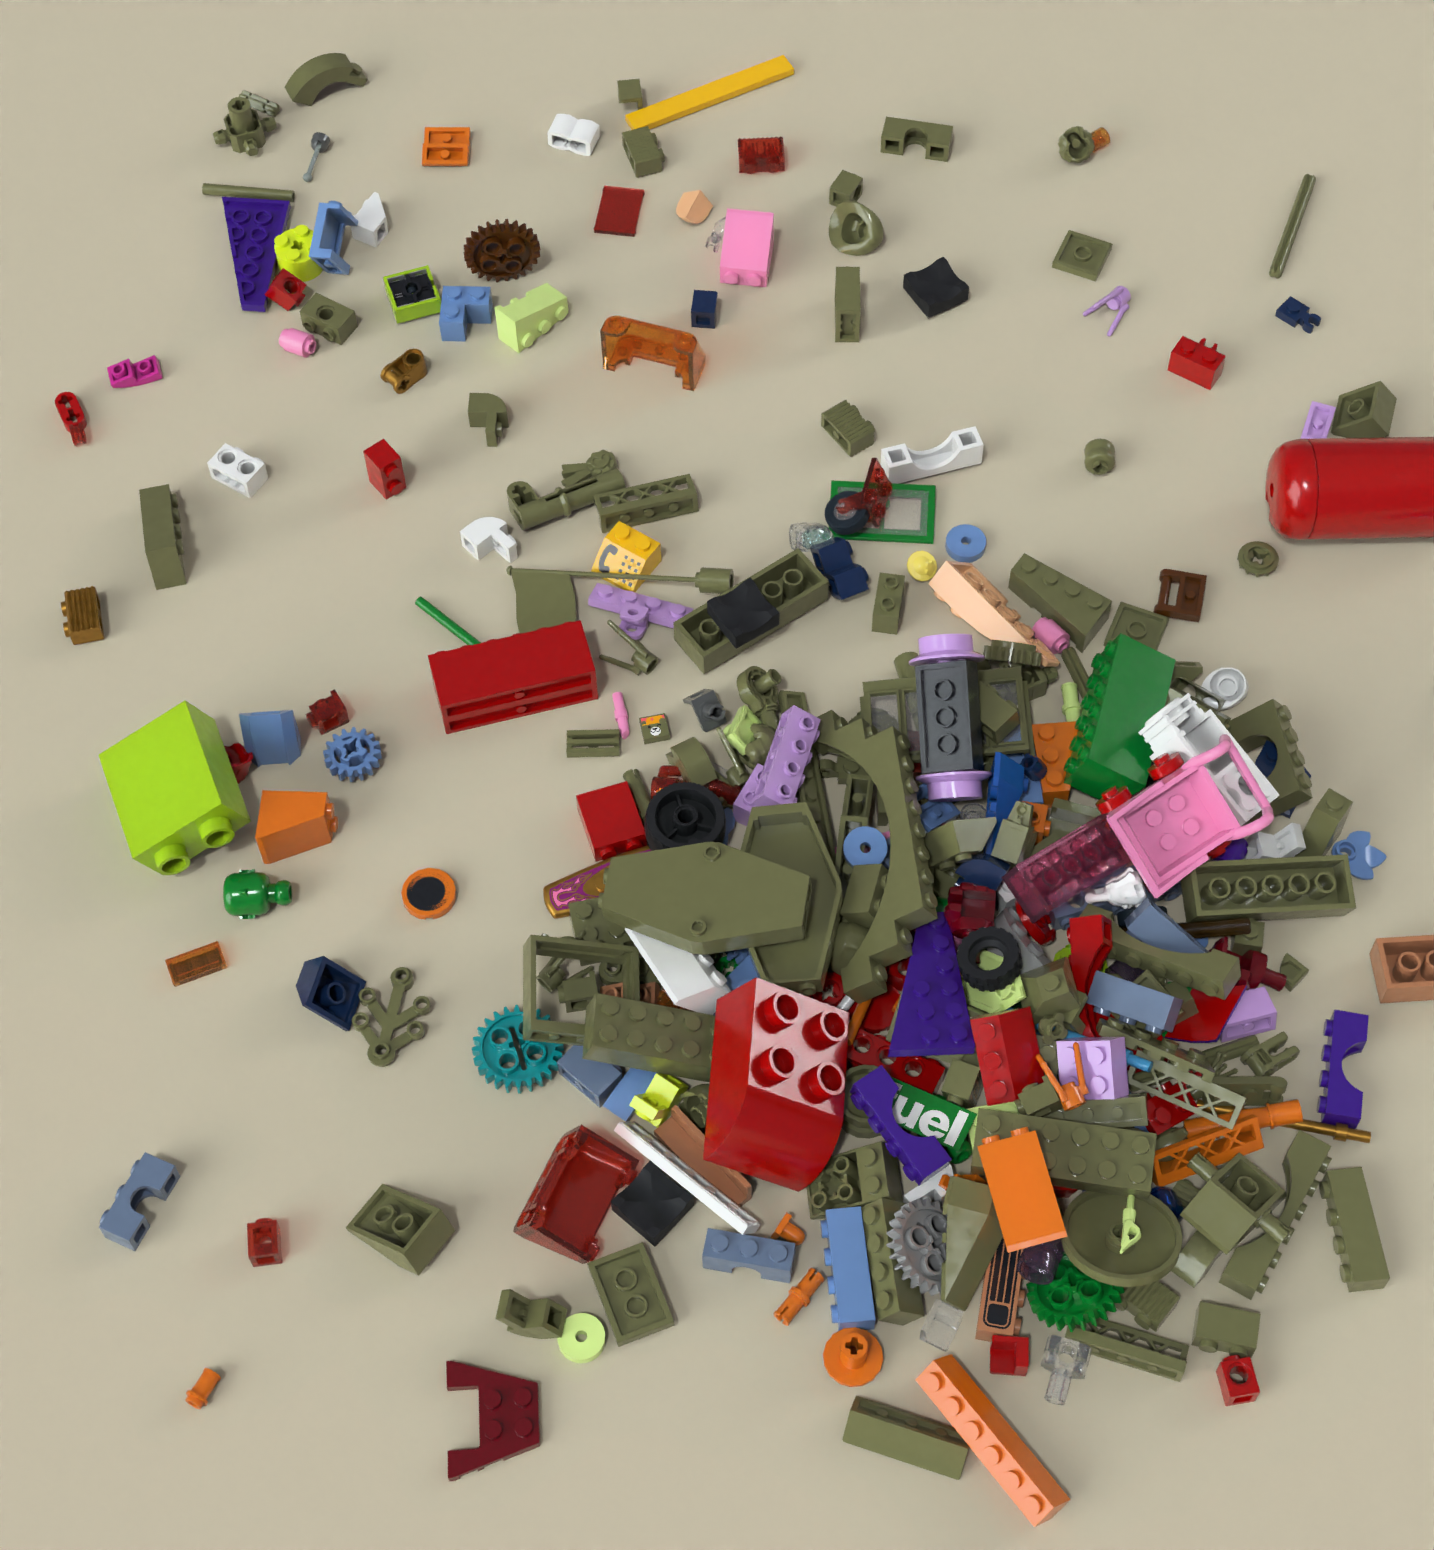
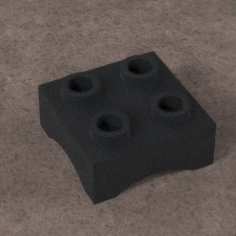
M945 257L937 259L930 266L922 270L904 274L903 288L927 318L968 300L969 286L956 276Z
M751 577L729 593L707 601V613L736 649L779 625L780 613L764 598Z
M651 1160L643 1167L630 1185L611 1201L612 1211L654 1247L694 1206V1196L674 1183Z

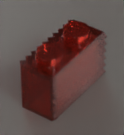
M783 137L739 138V173L754 174L756 172L776 173L778 171H785Z

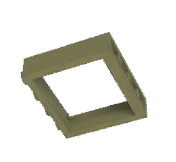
M544 933L541 936L530 935L523 945V1040L583 1046L585 1024L536 1019V955L622 964L623 998L640 1001L639 950L636 946L624 945V942L615 944L603 943L598 939L588 941L576 940V938L571 936L561 938L549 937Z

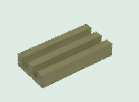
M619 729L567 730V758L620 756ZM612 745H614V747H601V748H597V747H599V746H612ZM573 746H588L589 748H572V747H573Z

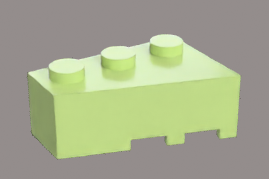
M545 283L526 292V297L522 299L515 297L510 300L511 304L505 307L501 305L494 307L498 338L517 353H520L525 348L530 347L542 334L547 333L559 320H563L569 313L567 297L548 283Z

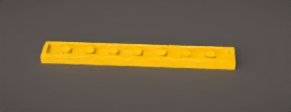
M781 55L626 114L625 121L631 130L646 126L649 129H653L794 75V68L787 58Z

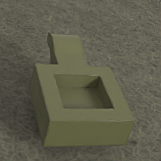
M837 756V763L829 759L819 760L821 778L837 777L838 784H846L847 775L850 773L865 775L864 769L859 764L842 756Z

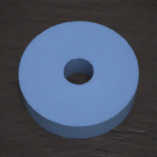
M958 525L948 532L945 548L948 555L958 562H974L980 559L985 552L986 537L979 528L973 525Z
M868 826L858 827L852 830L844 840V858L852 868L854 865L883 864L887 856V841L883 834L875 828ZM867 845L871 850L863 853L860 848Z

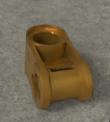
M415 348L407 350L383 368L380 378L384 382H389L396 393L402 394L427 374L422 351Z

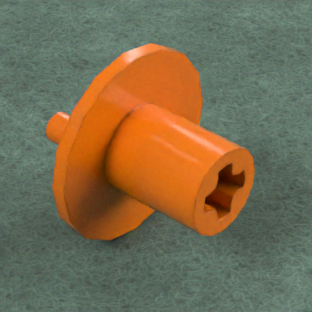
M856 1327L844 1328L834 1333L826 1342L823 1352L824 1367L830 1377L841 1385L848 1387L864 1386L873 1381L881 1370L883 1363L882 1347L876 1337L867 1330Z

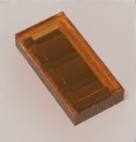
M218 941L165 960L174 987L227 968Z

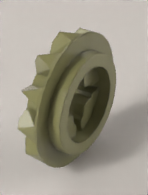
M1253 541L1241 547L1237 560H1239L1240 568H1244L1247 574L1253 573L1258 577L1262 574L1268 576L1270 572L1275 571L1279 562V556L1276 550L1269 544ZM1254 557L1263 559L1262 564H1259L1258 561L1253 562Z

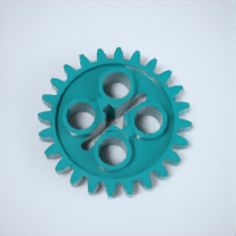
M515 1005L514 1012H510L507 1007H504V1015L494 1011L495 1020L493 1021L487 1018L484 1019L486 1028H477L480 1036L473 1037L474 1045L476 1046L472 1047L473 1056H476L473 1060L475 1066H479V1075L486 1074L485 1080L487 1084L495 1080V1089L498 1090L504 1084L506 1093H509L512 1087H516L518 1094H521L523 1086H527L528 1090L532 1092L533 1083L536 1082L540 1087H543V1077L549 1080L553 1079L550 1070L559 1071L556 1061L563 1056L561 1051L564 1050V1044L523 1040V1012L520 1011L518 1005ZM538 1008L536 1010V1019L551 1021L549 1014L541 1018V1009ZM511 1028L515 1029L518 1043L523 1053V1059L527 1066L526 1070L521 1068L513 1038L509 1031ZM499 1038L507 1039L502 1044L495 1043ZM534 1054L542 1055L538 1060L530 1059ZM512 1062L515 1064L511 1068L502 1067L505 1063Z

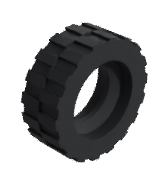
M989 926L988 928L981 927L976 931L973 930L967 937L962 939L961 945L958 946L957 961L964 981L968 982L972 988H977L983 992L1002 990L1007 985H1011L1020 974L1022 957L1018 942L1010 932H1006L1003 928ZM987 948H996L1003 953L1004 959L998 968L982 970L976 964L977 954Z

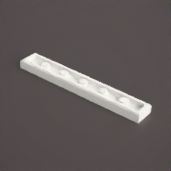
M619 1122L614 1131L738 1232L744 1235L757 1231L760 1226L757 1220L635 1122Z

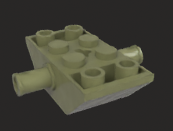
M1200 1152L1195 1154L1189 1161L1187 1167L1192 1169L1207 1183L1181 1212L1180 1216L1226 1255L1254 1228L1258 1229L1260 1227L1277 1241L1279 1245L1290 1235L1292 1230L1271 1214L1286 1198V1191L1241 1153H1238L1223 1168L1219 1169L1202 1156Z

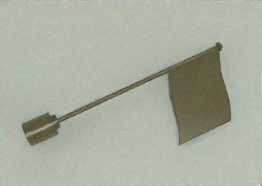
M512 565L506 569L507 574L512 575L516 591V618L519 633H527L542 627L548 628L565 622L576 621V598L570 576L695 582V587L699 588L700 593L722 594L734 585L733 569L702 567L700 572H696L695 577L512 568Z

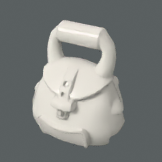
M1130 866L1118 876L1110 877L1105 882V887L1088 889L1085 892V901L1089 904L1108 901L1110 904L1123 907L1124 909H1130L1133 906L1138 907L1147 898L1139 872Z

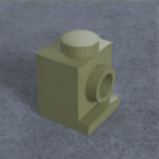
M595 971L589 972L590 977H571L568 980L562 981L563 986L557 987L559 1002L565 1003L567 1013L586 1010V1006L594 995L598 993Z
M1047 1075L1042 1077L1043 1083L1039 1085L1038 1083H1032L1024 1087L1022 1093L1017 1094L1019 1098L1014 1100L1020 1114L1045 1117L1062 1109L1061 1102Z

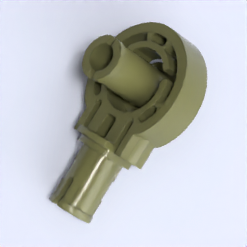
M751 666L737 677L740 699L748 705L754 715L761 719L763 724L771 726L776 730L779 723L776 712L779 710L777 704L778 689L776 685L781 683V676L775 669H770L766 672L760 667Z

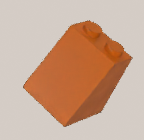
M262 790L255 839L264 864H271L332 842L333 832L338 830V817L334 816V803H330L327 792Z

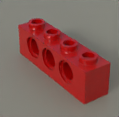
M859 1027L852 1045L847 1046V1070L859 1065H874L877 1067L882 1065L893 1078L932 1095L937 1094L944 1080L945 1067H942L934 1059H925L921 1056L888 1057L890 1041H887L886 1037L882 1035H873L866 1032L863 1027ZM857 1047H864L868 1051L859 1053L855 1049ZM890 1059L894 1063L886 1065L883 1064L881 1060ZM913 1070L918 1072L919 1075L912 1077L906 1072Z

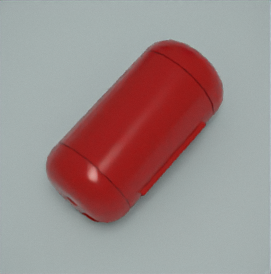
M1434 437L1296 439L1285 442L1277 447L1269 461L1265 485L1266 500L1270 507L1269 521L1277 533L1284 538L1316 540L1434 537Z

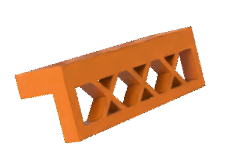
M1251 1114L1238 1119L1233 1130L1219 1126L1156 1150L1152 1182L1160 1188L1196 1174L1187 1167V1164L1198 1152L1214 1166H1218L1230 1161L1238 1153L1244 1156L1264 1148L1257 1116ZM1250 1125V1132L1239 1133L1243 1127ZM1224 1136V1138L1214 1141L1215 1138ZM1198 1146V1148L1188 1151L1190 1147ZM1167 1156H1172L1175 1158L1168 1162L1159 1163L1158 1161L1159 1159Z

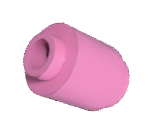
M294 328L284 329L280 334L279 344L285 351L302 357H309L316 349L315 337L312 334Z
M1043 617L1034 624L1032 628L1035 632L1034 638L1041 640L1053 654L1062 653L1063 649L1068 648L1070 635L1053 619Z

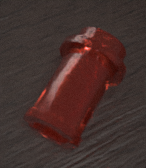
M718 778L712 780L708 786L710 791L718 797H723L729 805H733L741 792L740 786H732Z

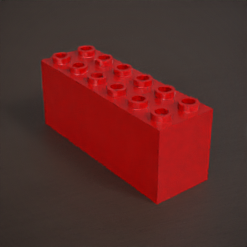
M581 620L569 621L548 628L542 627L527 633H516L509 637L490 639L483 643L464 645L457 649L438 651L435 654L428 655L433 685L446 734L598 699L596 670Z

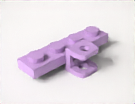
M601 583L596 584L588 600L589 606L620 614L622 621L619 627L634 640H638L644 635L648 628V622L674 628L673 622L693 611V608L681 604L667 602ZM632 628V629H635L636 631L631 632V631H628V629Z

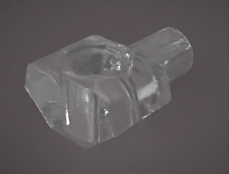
M1050 1335L1048 1337L1040 1365L1051 1372L1044 1397L1048 1402L1064 1405L1071 1380L1085 1379L1092 1352L1090 1346L1057 1335ZM1063 1353L1069 1354L1074 1361L1065 1363L1060 1360L1059 1355Z

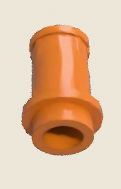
M204 1368L191 1390H187L185 1401L199 1410L202 1406H207L209 1395L218 1381L221 1380L220 1375L209 1368Z

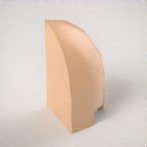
M701 190L684 192L676 207V214L686 222L698 224L706 219L713 205Z

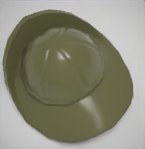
M846 200L837 205L830 218L829 238L831 244L839 252L854 256L867 255L874 251L883 241V226L877 215L859 202Z

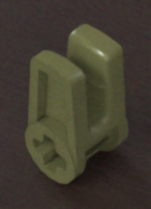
M1283 1031L1247 1050L1241 1056L1240 1061L1244 1065H1248L1255 1076H1271L1282 1067L1294 1061L1299 1055L1300 1050L1296 1046L1285 1048L1283 1052L1276 1056L1271 1055L1273 1052L1276 1053L1287 1042L1288 1036Z

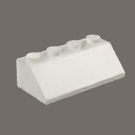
M625 928V931L675 1005L708 1015H713L716 1012L717 999L731 992L726 984L727 979L714 967V960L710 955L692 954Z

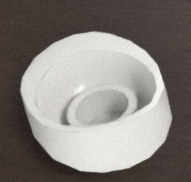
M1232 667L1213 671L1206 677L1201 686L1226 700L1221 710L1230 709L1239 704L1246 697L1249 688L1245 676L1238 669ZM1212 697L1203 699L1205 704L1216 710L1218 709L1216 699Z

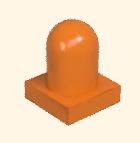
M786 1212L771 1238L777 1240L780 1236L788 1242L795 1243V1246L801 1245L805 1240V1233L802 1229L789 1222L792 1216Z

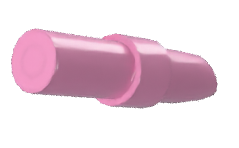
M615 692L612 694L615 719L618 723L621 737L626 739L630 733L627 709H625L622 692Z

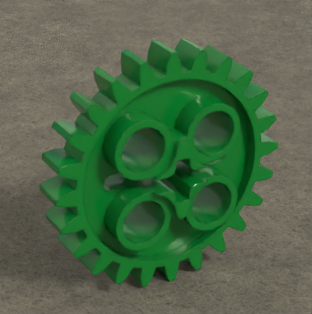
M1056 1251L1054 1259L1043 1258L1045 1266L1035 1265L1037 1273L1029 1275L1031 1282L1026 1284L1029 1292L1026 1295L1033 1314H1037L1040 1322L1045 1320L1047 1327H1051L1056 1323L1058 1331H1061L1065 1325H1068L1070 1332H1073L1075 1326L1080 1325L1081 1329L1085 1331L1086 1323L1090 1322L1093 1326H1098L1096 1319L1100 1317L1107 1321L1106 1312H1116L1114 1303H1122L1120 1294L1125 1293L1124 1287L1108 1285L1092 1279L1074 1266L1066 1253L1060 1255Z

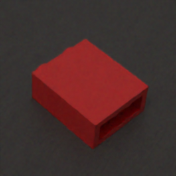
M627 781L576 795L577 809L595 862L647 846L645 830Z

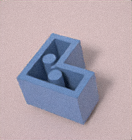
M443 286L439 317L442 341L466 342L468 323L491 324L493 303L490 287Z

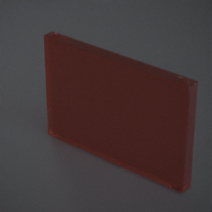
M604 186L594 233L635 237L642 201L645 195L644 190Z

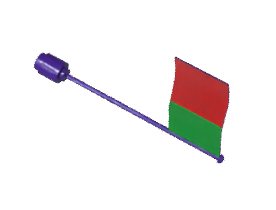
M1244 838L1232 840L1225 847L1226 851L1211 861L1244 859L1248 853V842ZM1247 985L1234 986L1225 1000L1215 996H1208L1202 991L1186 987L1193 997L1199 1013L1176 1024L1173 1032L1165 1031L1161 1034L1162 1037L1188 1043L1217 1042L1243 996Z

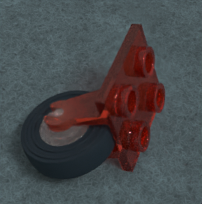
M872 458L861 492L844 491L835 495L827 503L825 520L834 532L841 535H850L861 530L867 522H872L874 527L880 526L881 520L886 514L887 499L892 494V483L887 478L877 458Z

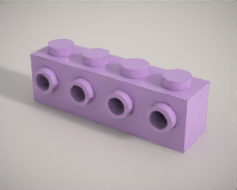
M795 705L782 713L751 804L759 807L797 803L795 795L797 789L804 782L805 775L803 771L812 758L810 750L812 744L819 737L820 730H818L821 719Z

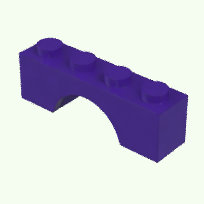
M1334 1010L1331 1019L1325 1020L1323 1035L1328 1036L1327 1045H1323L1321 1061L1326 1062L1325 1070H1321L1319 1087H1324L1323 1096H1319L1317 1113H1322L1321 1123L1335 1125L1337 1122L1347 1124L1348 1128L1356 1129L1361 1120L1363 1092L1348 1082L1342 1070V1061L1350 1055L1362 1052L1367 1041L1369 1015Z
M881 1065L853 1084L850 1090V1097L855 1107L859 1110L862 1109L868 1116V1123L872 1130L877 1134L880 1133L885 1139V1146L893 1157H898L904 1165L903 1171L911 1181L915 1180L918 1186H920L946 1168L952 1159L935 1136H913L905 1132L897 1124L892 1111V1103L899 1087Z

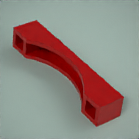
M1102 914L1069 918L1070 927L1067 928V939L1071 944V955H1069L1068 960L1076 989L1087 996L1096 970H1101L1106 957L1113 948L1112 923L1109 918ZM1085 1003L1079 1014V1018L1086 1025L1082 1035L1086 1037H1102L1098 1035L1096 1030L1097 1021L1096 1014L1093 1011L1094 1005Z

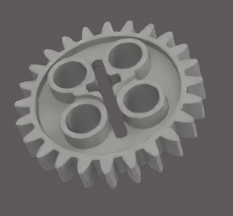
M929 1198L922 1201L916 1199L901 1206V1209L894 1213L895 1219L889 1221L893 1229L886 1232V1234L893 1241L887 1243L886 1246L894 1249V1253L889 1258L897 1259L898 1264L894 1269L903 1270L902 1280L911 1279L910 1288L913 1289L919 1286L921 1294L929 1291L931 1296L938 1293L941 1295L942 1263L946 1260V1243H942V1233H947V1215H943V1208L940 1209V1202L938 1200L931 1203Z

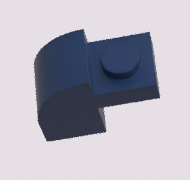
M990 854L972 855V860L963 862L955 871L956 874L963 878L959 877L954 886H959L962 882H969L987 886L989 889L997 891L1011 865Z

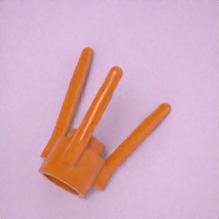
M1077 1042L1073 1043L1079 1086H1076L1074 1081L1060 1086L1040 1054L1036 1055L1037 1061L1057 1092L1065 1112L1085 1104L1084 1095L1089 1094L1085 1084L1081 1053Z

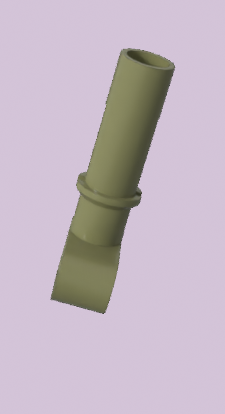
M614 468L563 489L557 487L553 493L538 498L528 483L524 481L513 482L507 487V498L511 514L524 531L563 515L569 517L571 512L595 503L593 495L623 489L626 486L622 474L617 468Z

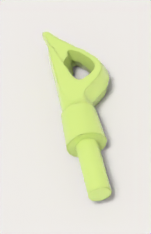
M1128 1195L1127 1206L1123 1210L1120 1254L1133 1246L1141 1238L1140 1228L1135 1225L1134 1195ZM1130 1234H1132V1235L1135 1236V1237H1134L1133 1239H1131V1240L1129 1239V1236H1128V1235H1130Z

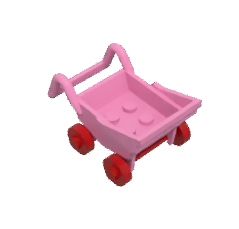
M1227 734L1220 736L1217 746L1192 757L1185 764L1179 752L1171 755L1164 753L1153 760L1154 764L1147 771L1153 780L1163 779L1147 787L1133 798H1131L1132 794L1127 786L1118 789L1116 786L1111 787L1101 794L1102 798L1095 804L1101 814L1109 812L1106 815V820L1142 877L1147 891L1154 898L1161 896L1194 869L1209 860V857L1213 859L1226 851L1225 847L1232 840L1242 839L1259 832L1274 820L1273 808ZM1226 752H1228L1262 809V816L1259 819L1244 826H1240L1204 764L1221 757Z

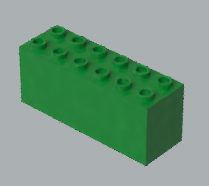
M1122 633L1113 641L1110 640L1101 654L1097 653L1091 663L1093 672L1086 682L1088 691L1080 705V708L1083 709L1082 714L1075 724V729L1078 732L1070 743L1071 757L1068 758L1064 766V771L1066 772L1065 784H1069L1099 800L1102 798L1101 794L1114 786L1117 789L1127 786L1132 794L1131 798L1146 786L1149 774L1147 770L1152 762L1149 756L1154 752L1150 748L1151 745L1148 742L1146 743L1143 735L1140 736L1138 732L1145 727V722L1165 707L1176 662L1175 659Z

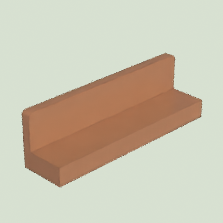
M674 1105L671 1108V1117L654 1130V1135L668 1150L739 1207H742L752 1198L751 1184L740 1172L703 1160L705 1135L677 1105Z

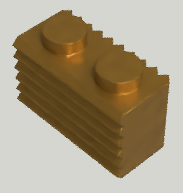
M91 586L90 588L86 587L80 590L65 591V601L61 602L63 616H67L68 621L63 622L65 636L71 637L73 645L105 639L100 599L96 588Z

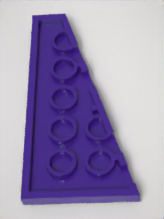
M222 197L242 311L266 312L269 298L264 294L274 279L278 263L274 249V239L286 230L291 209L290 201Z
M937 912L938 919L916 928L912 946L913 955L909 959L888 1057L974 1054L975 1043L953 936L943 912Z

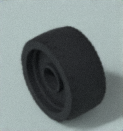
M678 782L664 787L653 796L647 807L644 822L646 840L651 851L703 842L723 843L726 832V817L720 799L708 788L696 783Z

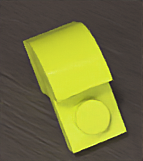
M656 1073L646 1092L635 1095L630 1106L636 1109L634 1113L658 1128L671 1116V1108L674 1105H679L682 1100L680 1098L681 1094L686 1092L689 1086L672 1075Z

